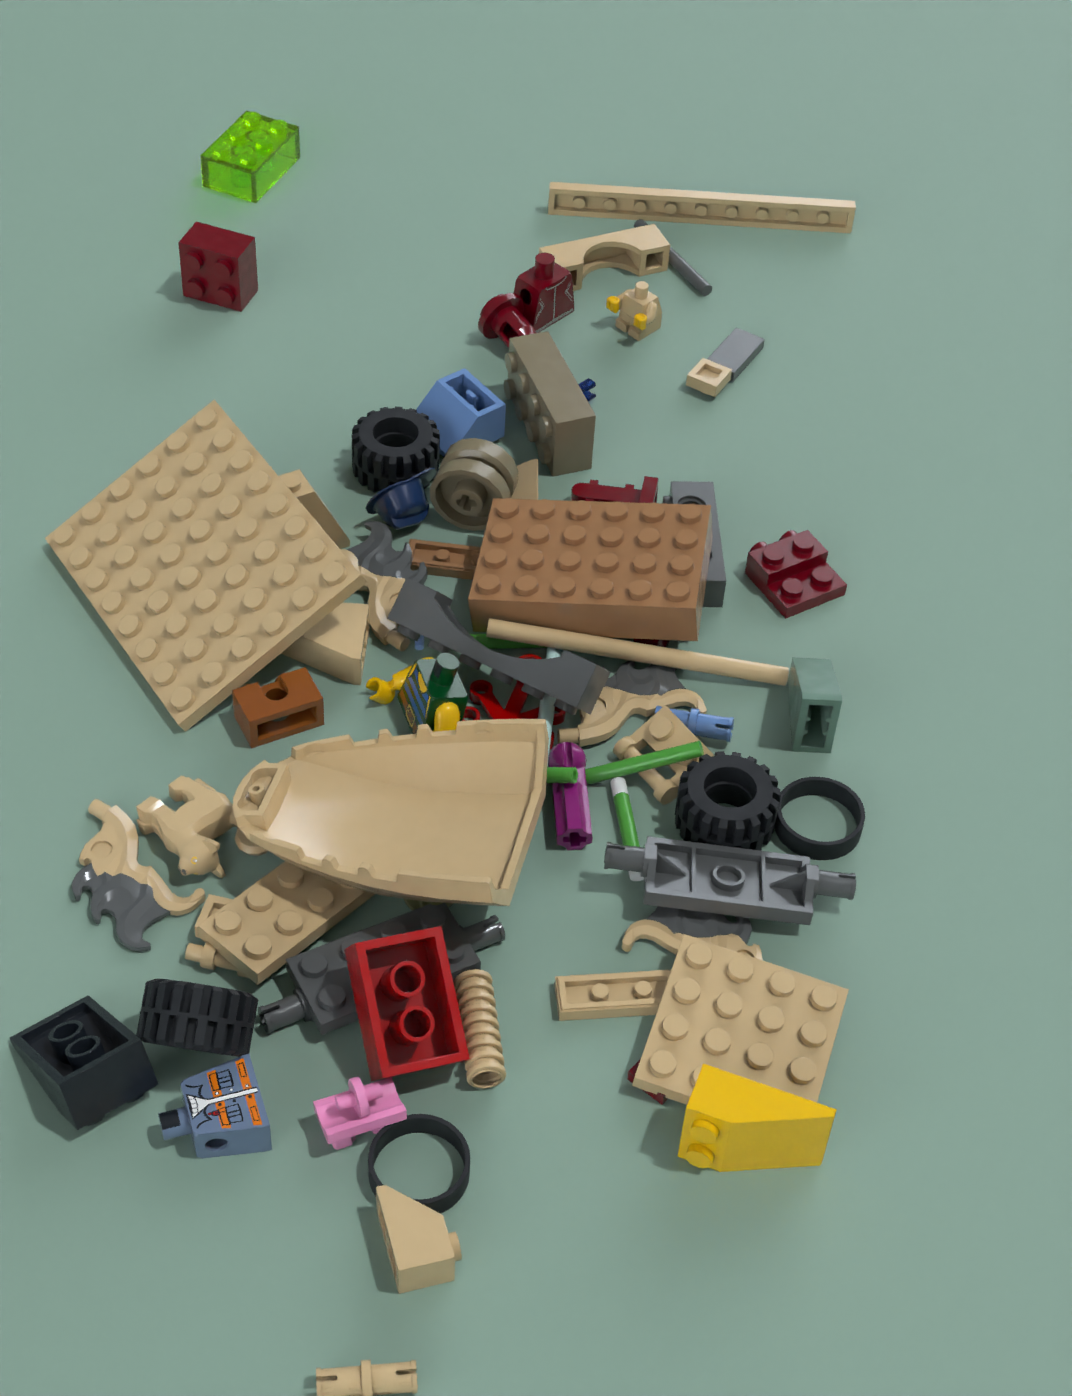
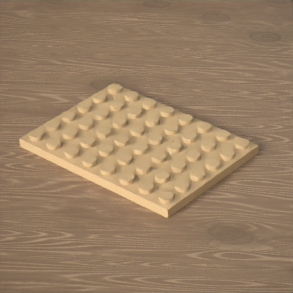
M215 399L45 537V540L171 716L185 732L232 694V690L241 687L367 583L360 572Z

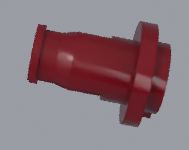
M516 293L497 295L490 299L481 310L478 321L479 331L488 339L499 337L508 348L510 338L536 333L531 323L523 316L525 310L523 300Z

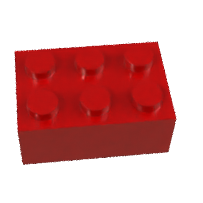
M442 926L357 942L344 949L371 1082L470 1059Z

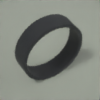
M805 777L793 781L781 791L774 829L780 841L792 852L800 856L810 857L813 860H833L847 855L857 846L865 821V809L858 795L845 784L825 777ZM808 795L823 796L845 806L853 815L857 828L849 836L840 840L829 842L815 841L803 837L791 829L784 820L781 810L788 802L798 797Z
M428 1114L407 1115L406 1120L384 1126L374 1137L368 1153V1178L375 1197L376 1187L383 1185L374 1169L375 1161L382 1149L400 1136L411 1133H428L445 1139L455 1147L463 1160L464 1170L455 1185L445 1193L433 1198L414 1200L440 1214L452 1208L464 1195L470 1178V1150L463 1134L450 1122Z

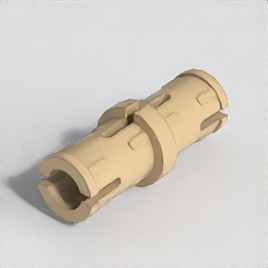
M371 1359L361 1360V1365L316 1368L317 1396L418 1393L416 1360L371 1364Z

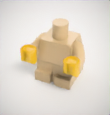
M644 281L637 282L634 289H627L617 297H608L606 302V308L612 312L617 313L620 310L615 327L625 333L628 332V335L637 341L642 340L661 328L662 310L659 298L648 291L649 285Z

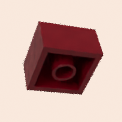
M196 221L178 242L183 296L242 312L258 291L255 237Z

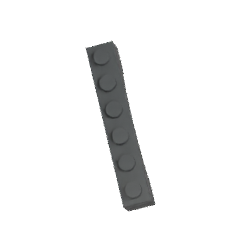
M406 578L387 618L400 625L397 632L415 641H418L420 635L430 639L427 646L441 653H449L451 649L461 653L458 659L460 662L477 670L484 664L492 668L490 676L508 685H511L514 678L524 683L521 691L540 700H543L544 695L548 694L556 698L553 706L574 716L577 709L591 715L611 672L567 650L563 651L561 657L549 659H523L492 651L478 642L460 624L450 608L453 601L451 598L412 579Z

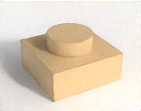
M702 358L687 374L686 386L716 397L731 380L732 369Z

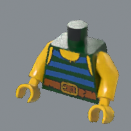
M440 653L436 659L433 657L418 659L411 666L393 674V679L388 682L378 677H373L366 683V688L377 691L369 699L380 704H389L394 699L396 690H399L397 698L412 734H416L417 727L421 724H428L432 732L456 730L457 722L463 720L468 701L467 692L457 672L460 664L459 660L450 653Z

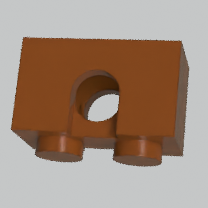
M306 667L283 673L276 678L275 682L261 687L256 682L232 690L234 717L251 748L324 725V700ZM289 715L285 720H282V721H272V720H275V719H278V718H281V717H284V716Z

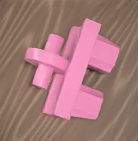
M358 1076L350 1078L348 1080V1091L313 1101L314 1112L328 1145L332 1144L336 1150L352 1146L356 1135L369 1131L377 1134L384 1126L407 1119V1110L398 1096L392 1077L364 1086Z

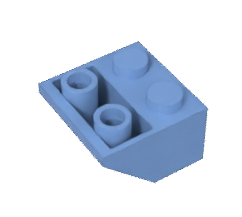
M465 368L437 380L416 409L417 413L426 414L429 416V420H433L436 423L440 433L439 453L443 457L450 445L461 439L478 438L493 442L505 435L506 404Z

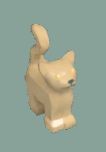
M181 775L168 785L169 797L175 802H185L175 811L166 806L160 799L152 796L136 806L139 817L137 823L140 832L144 835L156 833L163 841L166 849L179 856L178 869L184 876L190 874L204 875L209 872L222 879L226 876L219 863L217 851L220 849V843L213 839L223 835L232 827H237L234 840L241 851L253 856H260L268 852L251 842L238 828L232 808L233 804L226 795L217 792L199 778L193 780Z

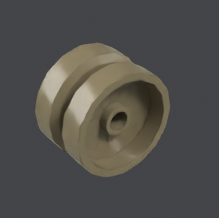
M478 438L461 439L450 445L444 455L439 470L430 486V500L435 510L451 524L472 531L485 530L493 498L506 499L511 498L518 483V468L514 459L502 447L493 442Z

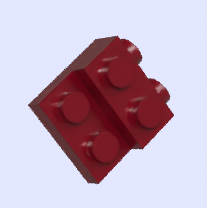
M794 530L787 531L781 536L779 541L768 545L764 541L758 542L748 552L745 574L785 619L844 596L847 584L826 562L828 551L809 530L800 533Z

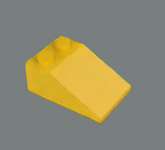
M703 1063L686 1106L677 1157L687 1160L698 1168H711L719 1172L821 1166L837 1109Z

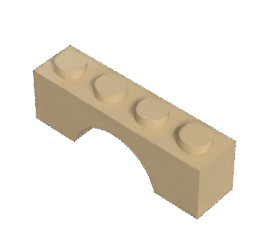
M650 224L540 247L539 253L546 252L552 254L555 257V263L570 271L572 274L573 291L582 289V280L587 274L601 268H620L630 271L639 277L667 271L670 244L657 226Z

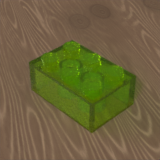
M246 110L200 155L203 187L257 203L300 159L299 126Z

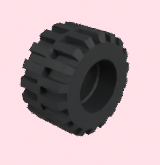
M395 406V408L383 407L380 408V411L373 410L368 412L367 417H361L357 420V425H354L351 435L353 474L355 477H358V482L362 486L368 485V490L373 492L381 491L390 485L408 480L429 468H435V475L439 470L440 433L436 423L433 420H429V416L426 414L417 413V410L412 408L403 409V407ZM430 482L423 489L430 486Z
M724 751L715 752V756L712 757L705 754L699 757V762L692 761L687 765V771H683L680 777L675 808L676 829H680V837L683 841L761 851L762 845H767L771 840L772 833H774L781 797L780 789L777 788L778 781L776 777L769 775L770 769L765 764H756L757 759L751 756L743 758L741 753L732 752V755H725ZM718 803L731 804L736 807H724L719 805Z
M153 979L145 984L136 1035L145 1043L240 1057L250 1052L258 999L248 992L168 979Z

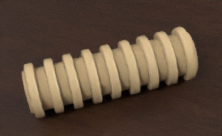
M473 969L457 975L454 979V987L470 1058L465 1060L466 1080L469 1085L484 1089L502 1083L506 1078V1069L502 1055L503 1048L501 1045V1034L499 1033V1022L497 1021L498 1014L495 1009L496 1000L494 998V988L492 987V976L484 970Z

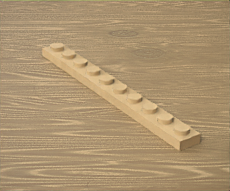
M550 182L548 215L628 220L643 219L644 221L836 233L852 232L856 210L855 201L564 182Z

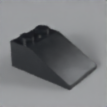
M89 995L9 1038L12 1046L60 1114L77 1130L100 1122L105 1117V1114L125 1103H131L140 1099L146 1091L158 1085L142 1040Z

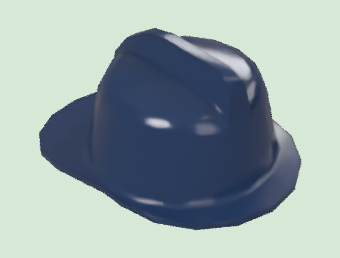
M435 468L424 470L408 480L395 483L381 490L368 501L365 507L366 511L369 514H378L389 527L395 529H403L419 524L424 520L429 510V504L423 488L434 477L436 473Z

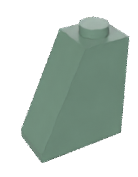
M792 657L787 682L792 751L831 753L842 705V694L831 659Z

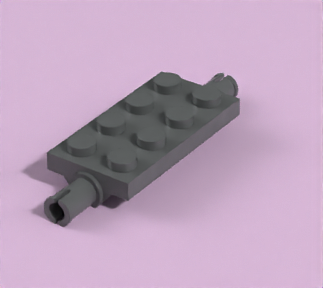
M647 836L644 847L607 842L605 849L604 869L640 872V876L644 877L643 904L810 925L813 917V899L817 895L853 900L856 891L855 873L848 874L819 870L818 865L810 864V857L649 836Z
M446 903L425 905L287 958L286 970L295 986L293 995L258 1007L259 1018L262 1025H266L264 1028L267 1034L301 1019H304L305 1022H315L321 1035L359 1020L344 951L347 947L357 942L442 926L454 982L456 976L464 971L481 970V961L475 951L498 941H504L505 931L501 922L495 923L499 921V918L493 915L486 920L463 928L461 925H458Z

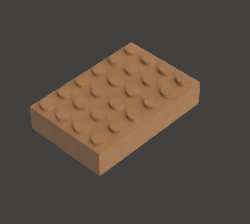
M493 498L468 597L473 632H487L488 621L491 618L609 638L698 641L713 539L711 505Z

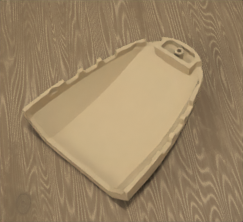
M492 719L458 721L456 730L432 732L428 724L418 725L416 734L392 736L388 729H381L376 739L354 742L348 734L293 746L290 757L278 763H268L266 760H263L242 779L233 797L232 808L238 828L251 842L294 866L338 884L382 896L424 902L510 906L546 796L549 743L546 720Z

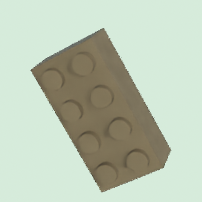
M546 331L510 338L509 353L505 354L508 379L504 380V392L506 398L513 401L518 420H523L529 441L535 443L540 462L547 465L552 477L591 469L596 415L551 335Z

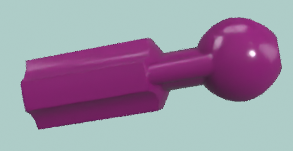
M562 742L555 745L550 750L548 757V767H576L578 771V779L575 784L552 783L557 845L565 847L567 851L582 850L584 846L592 843L593 840L585 773L587 759L583 749L572 742Z

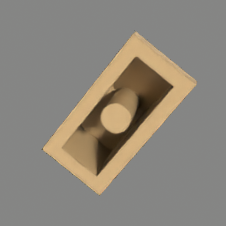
M387 1185L377 1186L376 1211L398 1294L454 1281L455 1261L462 1260V1254L457 1233L455 1231L448 1233L444 1216Z

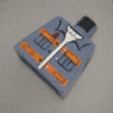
M250 1054L242 1055L184 1079L180 1083L184 1107L158 1113L164 1141L191 1134L196 1156L202 1159L272 1150L270 1124Z

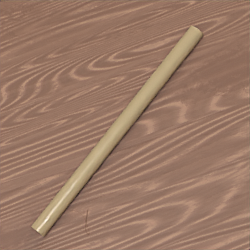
M489 618L486 637L775 685L786 686L788 681L789 667Z

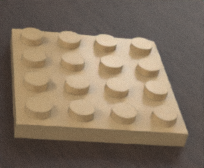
M684 934L632 1086L654 1094H665V1098L687 1105L704 1063L818 1102L849 989Z

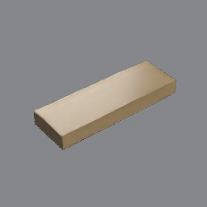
M671 970L555 976L554 987L559 1021L656 1015Z

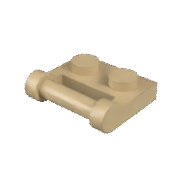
M665 705L632 735L620 739L615 744L613 753L620 760L642 755L640 751L646 745L656 752L700 740ZM701 742L702 747H703L704 755H705V754H708V755L711 756V757H712V756H715V755ZM699 757L667 765L675 773L671 779H665L655 768L637 773L654 790V797L662 805H666L677 798L680 777L683 771H687V765L692 761L699 762Z

